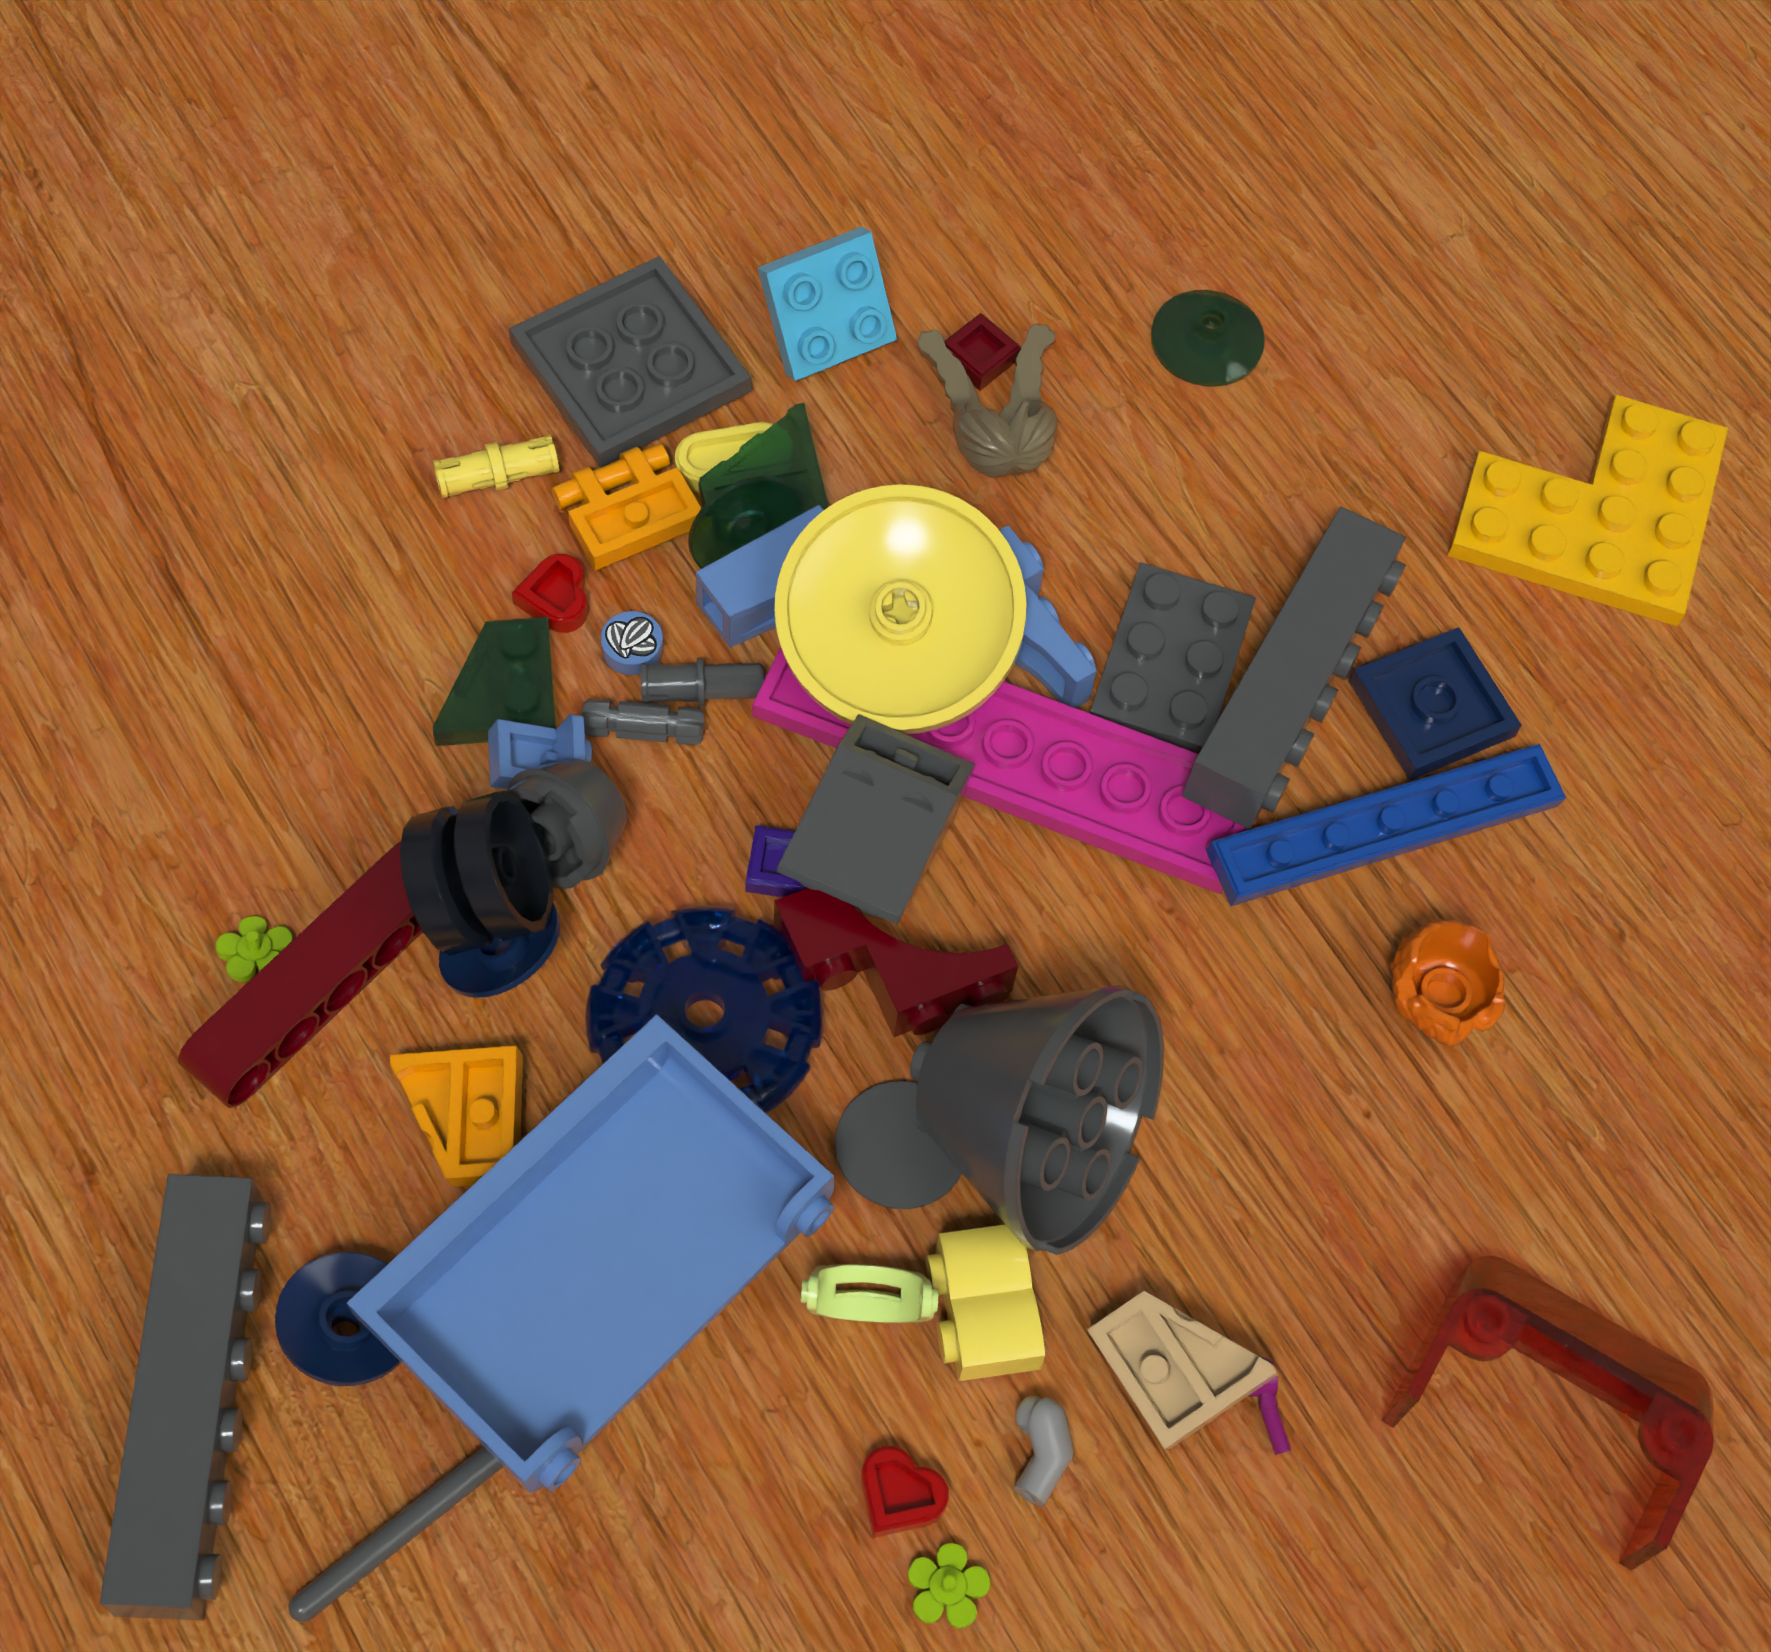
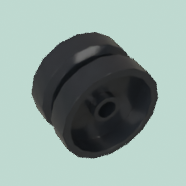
M508 791L494 792L465 801L459 810L451 806L412 816L403 828L400 860L404 887L409 905L422 932L436 949L451 956L490 945L495 936L505 941L545 930L552 917L554 898L551 867L537 826L530 813L518 798Z

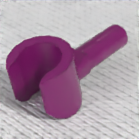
M1261 1357V1358H1263L1264 1360H1266V1361H1268V1362H1270L1271 1364L1274 1365V1363H1273L1272 1361H1270L1269 1359L1264 1358V1357ZM1278 1376L1247 1396L1258 1397L1259 1411H1261L1275 1455L1291 1450L1277 1408Z

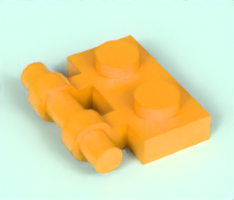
M661 443L643 451L638 447H634L620 453V460L593 471L587 466L572 472L571 480L551 487L552 495L559 509L578 502L583 504L578 508L568 511L569 525L595 571L704 526V511L678 467L655 475L654 471L670 465L668 454ZM627 482L632 485L610 495L605 494V491Z

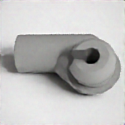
M1035 1395L1023 1399L1015 1413L1016 1424L1021 1427L1023 1433L1029 1434L1034 1454L1014 1485V1490L1030 1503L1043 1507L1071 1462L1074 1449L1065 1410L1052 1398L1042 1399Z

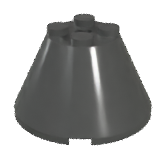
M1119 985L980 1006L961 1004L956 1008L952 1017L939 1030L933 1042L924 1041L916 1049L910 1065V1075L914 1080L918 1081L916 1094V1122L918 1129L926 1132L1016 1238L1027 1248L1036 1251L1045 1250L1055 1255L1074 1249L1098 1229L1111 1213L1128 1186L1140 1161V1157L1129 1153L1136 1138L1142 1116L1154 1120L1161 1091L1164 1043L1157 1011L1146 996Z

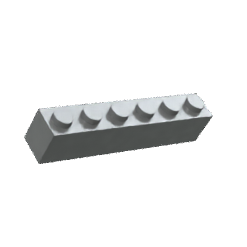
M1340 506L1197 756L1182 797L1251 830L1262 808L1272 813L1275 811L1290 781V778L1281 774L1287 763L1297 768L1300 765L1314 737V733L1306 730L1308 723L1313 719L1322 724L1338 692L1337 689L1329 686L1332 679L1336 676L1346 680L1361 650L1360 646L1353 643L1356 635L1359 634L1366 638L1370 636L1384 605L1376 602L1379 593L1391 597L1402 576L1406 564L1396 559L1406 539L1405 536Z
M168 1174L99 1603L115 1617L203 1621L206 1600H215L219 1593L222 1576V1558L220 1554H213L217 1525H226L231 1512L232 1483L230 1480L223 1479L227 1452H237L242 1434V1411L240 1408H234L237 1381L248 1380L252 1362L251 1338H244L247 1311L256 1312L261 1298V1270L253 1269L257 1244L267 1243L271 1227L270 1202H263L253 1178Z

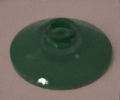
M1213 290L1187 291L1169 299L1156 313L1151 328V344L1159 362L1174 376L1199 386L1217 387L1242 380L1256 368L1264 350V331L1255 313L1239 299Z
M772 476L746 478L722 489L701 508L692 523L688 537V547L692 558L702 569L801 515L802 507L797 493L786 481Z

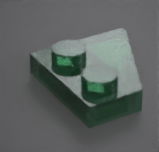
M804 403L795 404L787 410L783 418L762 434L757 433L744 443L739 451L727 461H721L699 478L698 487L711 542L773 530L818 505L823 510L829 507Z
M548 617L485 622L433 725V736L436 746L488 742V730L497 719L556 729Z

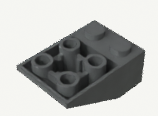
M858 714L838 745L779 862L776 872L797 880L809 889L820 890L854 905L868 915L881 917L898 925L954 821L975 764Z

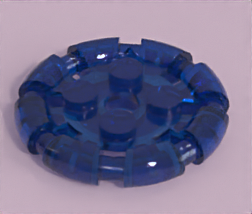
M696 906L672 910L671 918L653 925L647 920L633 928L606 955L600 964L601 969L604 971L598 985H591L585 1011V1028L589 1050L593 1053H598L604 1064L624 1045V1038L637 1033L657 1014L729 1081L735 1079L743 1069L750 1085L739 1090L766 1114L789 1098L800 1086L811 1069L807 1060L812 1048H818L821 1045L824 1030V1008L818 982L803 979L795 962L796 959L782 932L760 918L754 923L735 916V909L716 906ZM726 941L745 947L741 957L721 950V948L725 945ZM681 942L689 955L668 963L663 948ZM771 978L774 980L781 979L785 990L768 996L761 982ZM637 981L644 983L639 998L623 993L627 983ZM703 1000L712 1001L721 1007L724 1015L713 1026L699 1027L691 1023L686 1016V1012L691 1005ZM770 1029L782 1033L787 1038L783 1050L765 1044Z

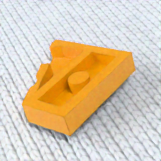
M517 1045L390 1055L391 1068L407 1094L412 1105L411 1109L421 1130L426 1134L433 1148L432 1152L445 1179L452 1187L473 1186L520 1142L523 1054Z

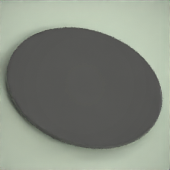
M887 1082L864 1091L846 1108L836 1131V1157L845 1179L864 1198L887 1208L914 1209L931 1204L946 1195L962 1175L926 1132L918 1129L916 1122L918 1083Z

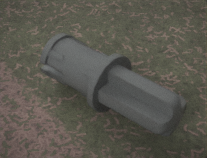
M703 657L697 658V663L667 665L643 663L641 664L642 703L683 701L698 702V707H705L706 699L756 698L765 680L764 669L759 664L704 665Z

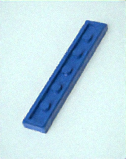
M1537 744L1212 841L1206 848V852L1231 907L1555 808L1566 799V796L1541 745Z

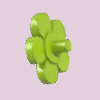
M250 916L239 922L240 936L235 933H224L217 939L215 948L218 957L228 961L226 965L227 975L235 981L247 982L255 976L256 968H258V971L263 969L293 941L291 932L286 927L277 926L267 932L265 919L259 916Z
M947 1543L941 1546L936 1555L937 1566L933 1561L925 1557L917 1558L912 1562L907 1575L909 1584L917 1590L925 1591L916 1596L913 1602V1612L921 1622L925 1624L937 1622L943 1613L944 1607L946 1608L947 1622L953 1628L963 1629L975 1621L977 1615L976 1606L969 1598L980 1599L986 1596L990 1589V1578L987 1571L980 1566L970 1567L962 1573L967 1562V1552L962 1546L954 1543Z

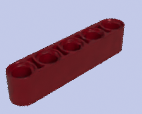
M401 842L397 843L201 1025L182 1047L178 1056V1063L228 1108L244 1103L423 933L409 905L402 879Z

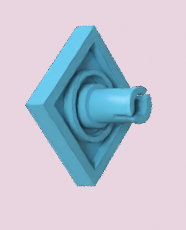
M861 226L757 267L786 375L792 380L797 381L897 340L872 233Z

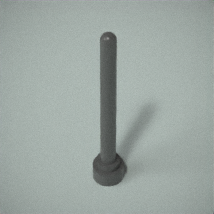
M484 1446L294 1595L288 1605L290 1616L297 1622H307L313 1619L503 1468L502 1464Z

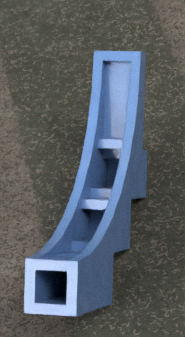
M820 505L696 572V604L729 648L776 628L774 611L775 592L783 562L799 534L823 511ZM1008 525L999 531L1009 543L1020 566L1027 602L1023 641L1015 664L1038 679L1060 703L1078 708L1090 700L1097 672L1094 659L1081 642H1073L1060 626L1058 615L1052 604L1046 598L1038 597L1044 571L1041 557L1029 542L1025 541L1022 543Z

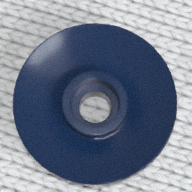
M553 904L552 917L545 930L505 941L495 936L490 945L451 956L440 951L439 969L442 977L455 992L474 998L498 995L523 983L545 963L557 943L560 933V916L556 906Z
M334 1253L307 1263L287 1281L276 1306L275 1330L283 1353L299 1371L325 1384L356 1386L384 1377L401 1363L352 1314L347 1305V1302L388 1263L362 1253ZM347 1321L353 1323L357 1327L358 1332L353 1336H342L334 1332L333 1326L339 1322Z

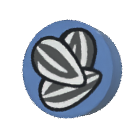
M637 611L622 612L610 618L601 632V648L605 662L616 672L625 675L641 674V664L643 663L658 664L663 654V635L659 624L651 616Z

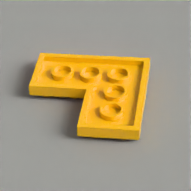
M1616 394L1608 410L1590 484L1479 450L1473 463L1447 556L1678 627L1686 613L1728 428Z

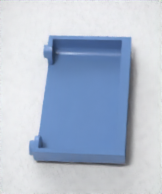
M656 1014L347 1302V1305L352 1314L528 1492H535L543 1486L549 1491H554L579 1466L581 1458L577 1454L800 1233L809 1237L827 1221L835 1207L829 1201L834 1191V1175Z

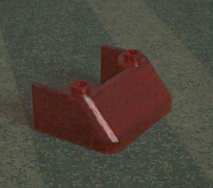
M1482 1256L1471 1261L1456 1278L1381 1421L1394 1428L1420 1400L1447 1346L1478 1361L1499 1359L1513 1348L1640 1423L1638 1441L1641 1451L1646 1459L1655 1468L1662 1471L1619 1561V1564L1632 1571L1667 1549L1711 1456L1714 1444V1400L1708 1382L1694 1368L1513 1263L1497 1256Z

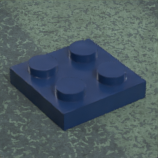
M1459 627L1354 669L1349 680L1409 780L1514 738L1522 726Z

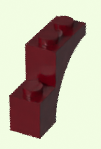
M807 888L774 900L773 928L802 992L805 993L819 987L824 991L840 988L851 982L858 972L863 971L893 1037L910 1031L914 1035L930 1033L943 1026L948 1021L949 1016L961 1004L980 1006L1005 1001L1013 990L1018 964L1008 944L988 950L963 953L923 949L888 935L864 918L851 904L820 890Z

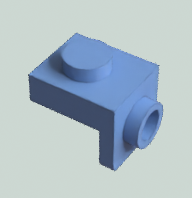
M569 714L557 729L497 719L488 730L490 787L508 790L512 778L519 772L566 759H580L591 762V743L588 739H585L584 718L580 715Z

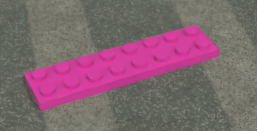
M780 647L752 704V717L837 748L851 724L838 719L824 710L803 690L793 676ZM1003 682L992 697L982 706L959 721L937 730L906 734L975 764L963 797L1222 894L1223 888L1206 852V848L1212 841L1244 832L1246 828L1182 797L1193 764L1199 754L1007 682Z

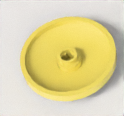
M897 484L874 487L851 494L823 510L804 528L791 546L783 562L775 592L774 611L777 634L785 660L800 686L818 705L833 716L851 725L858 714L901 733L917 734L953 724L971 714L992 697L1010 673L1017 659L1025 630L1027 602L1023 576L1016 556L999 529L984 514L972 505L949 493L929 487Z

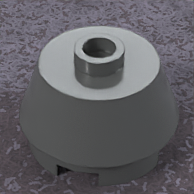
M566 759L527 769L516 774L512 778L507 791L522 802L537 826L551 867L553 887L561 889L572 888L582 880H590L599 876L605 869L627 822L624 801L613 782L596 766L580 759Z

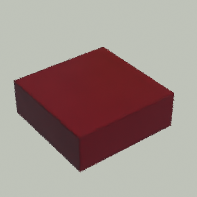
M982 313L978 314L944 341L946 348L962 363L974 387L979 391L1015 364V360L1021 350L1020 345Z

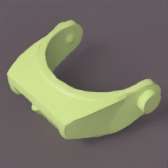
M866 1264L818 1265L811 1273L809 1280H802L801 1303H807V1309L810 1313L823 1317L863 1322L917 1323L933 1319L934 1313L938 1309L939 1290L932 1289L930 1280L920 1272ZM857 1282L884 1284L900 1288V1295L875 1290H836V1284Z

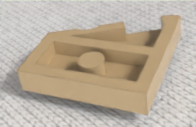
M1142 1291L1087 1329L1164 1449L1167 1450L1173 1448L1280 1374L1270 1362L1146 1291Z

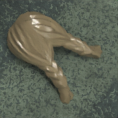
M1035 324L1028 329L1026 341L1021 346V350L1015 360V381L1010 390V403L1003 408L999 415L992 409L984 408L979 404L978 395L964 366L946 348L943 336L939 331H921L920 337L917 340L921 356L928 359L933 367H936V373L940 382L945 384V396L951 399V410L954 412L953 432L959 450L972 468L988 477L1031 473L1052 453L1053 444L1056 440L1057 419L1054 409L1044 401H1041L1042 396L1039 390L1042 385L1040 374L1043 370L1041 356L1055 339V333L1049 329L1048 325Z

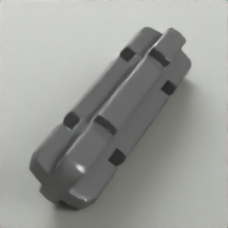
M593 698L585 700L581 716L584 718V732L589 736L608 737L609 731L617 732L616 738L667 742L668 737H676V743L697 745L701 743L704 735L705 716L704 711L700 708L679 706L678 712H670V705L619 701L618 707L610 706V700Z

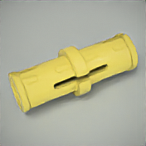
M550 434L530 439L529 441L498 446L497 442L484 445L485 450L458 457L433 460L435 476L442 499L462 494L463 492L493 486L496 491L508 489L507 483L559 472L557 454Z

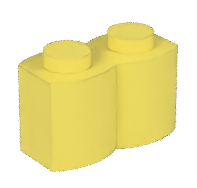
M1005 1224L939 1233L936 1254L926 1255L927 1278L932 1284V1289L939 1290L938 1296L943 1295L948 1320L937 1322L938 1343L943 1364L954 1362L958 1381L1041 1370L1045 1358V1347L1039 1311L1032 1288L1026 1246L1016 1238Z

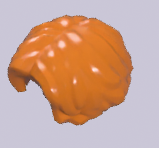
M1447 918L1445 920L1440 919L1435 922H1427L1415 929L1409 936L1402 937V941L1397 948L1395 960L1390 963L1396 1006L1402 1017L1411 1021L1426 1036L1434 1038L1437 1042L1447 1046L1458 1045L1470 1034L1473 1028L1483 1032L1497 1022L1506 1004V1000L1503 997L1504 977L1502 970H1500L1497 956L1492 949L1490 935L1487 932H1484L1476 925Z

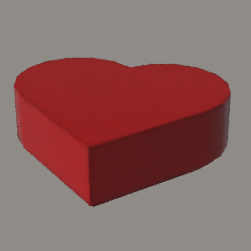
M568 554L548 556L512 592L513 604L553 631L560 633L576 631L583 626L588 615L587 598L583 591L585 583L584 571L581 563L575 557Z
M882 1446L873 1450L866 1457L861 1471V1485L873 1538L926 1527L936 1523L941 1518L949 1500V1489L944 1478L937 1471L927 1467H915L912 1457L903 1449L895 1446Z

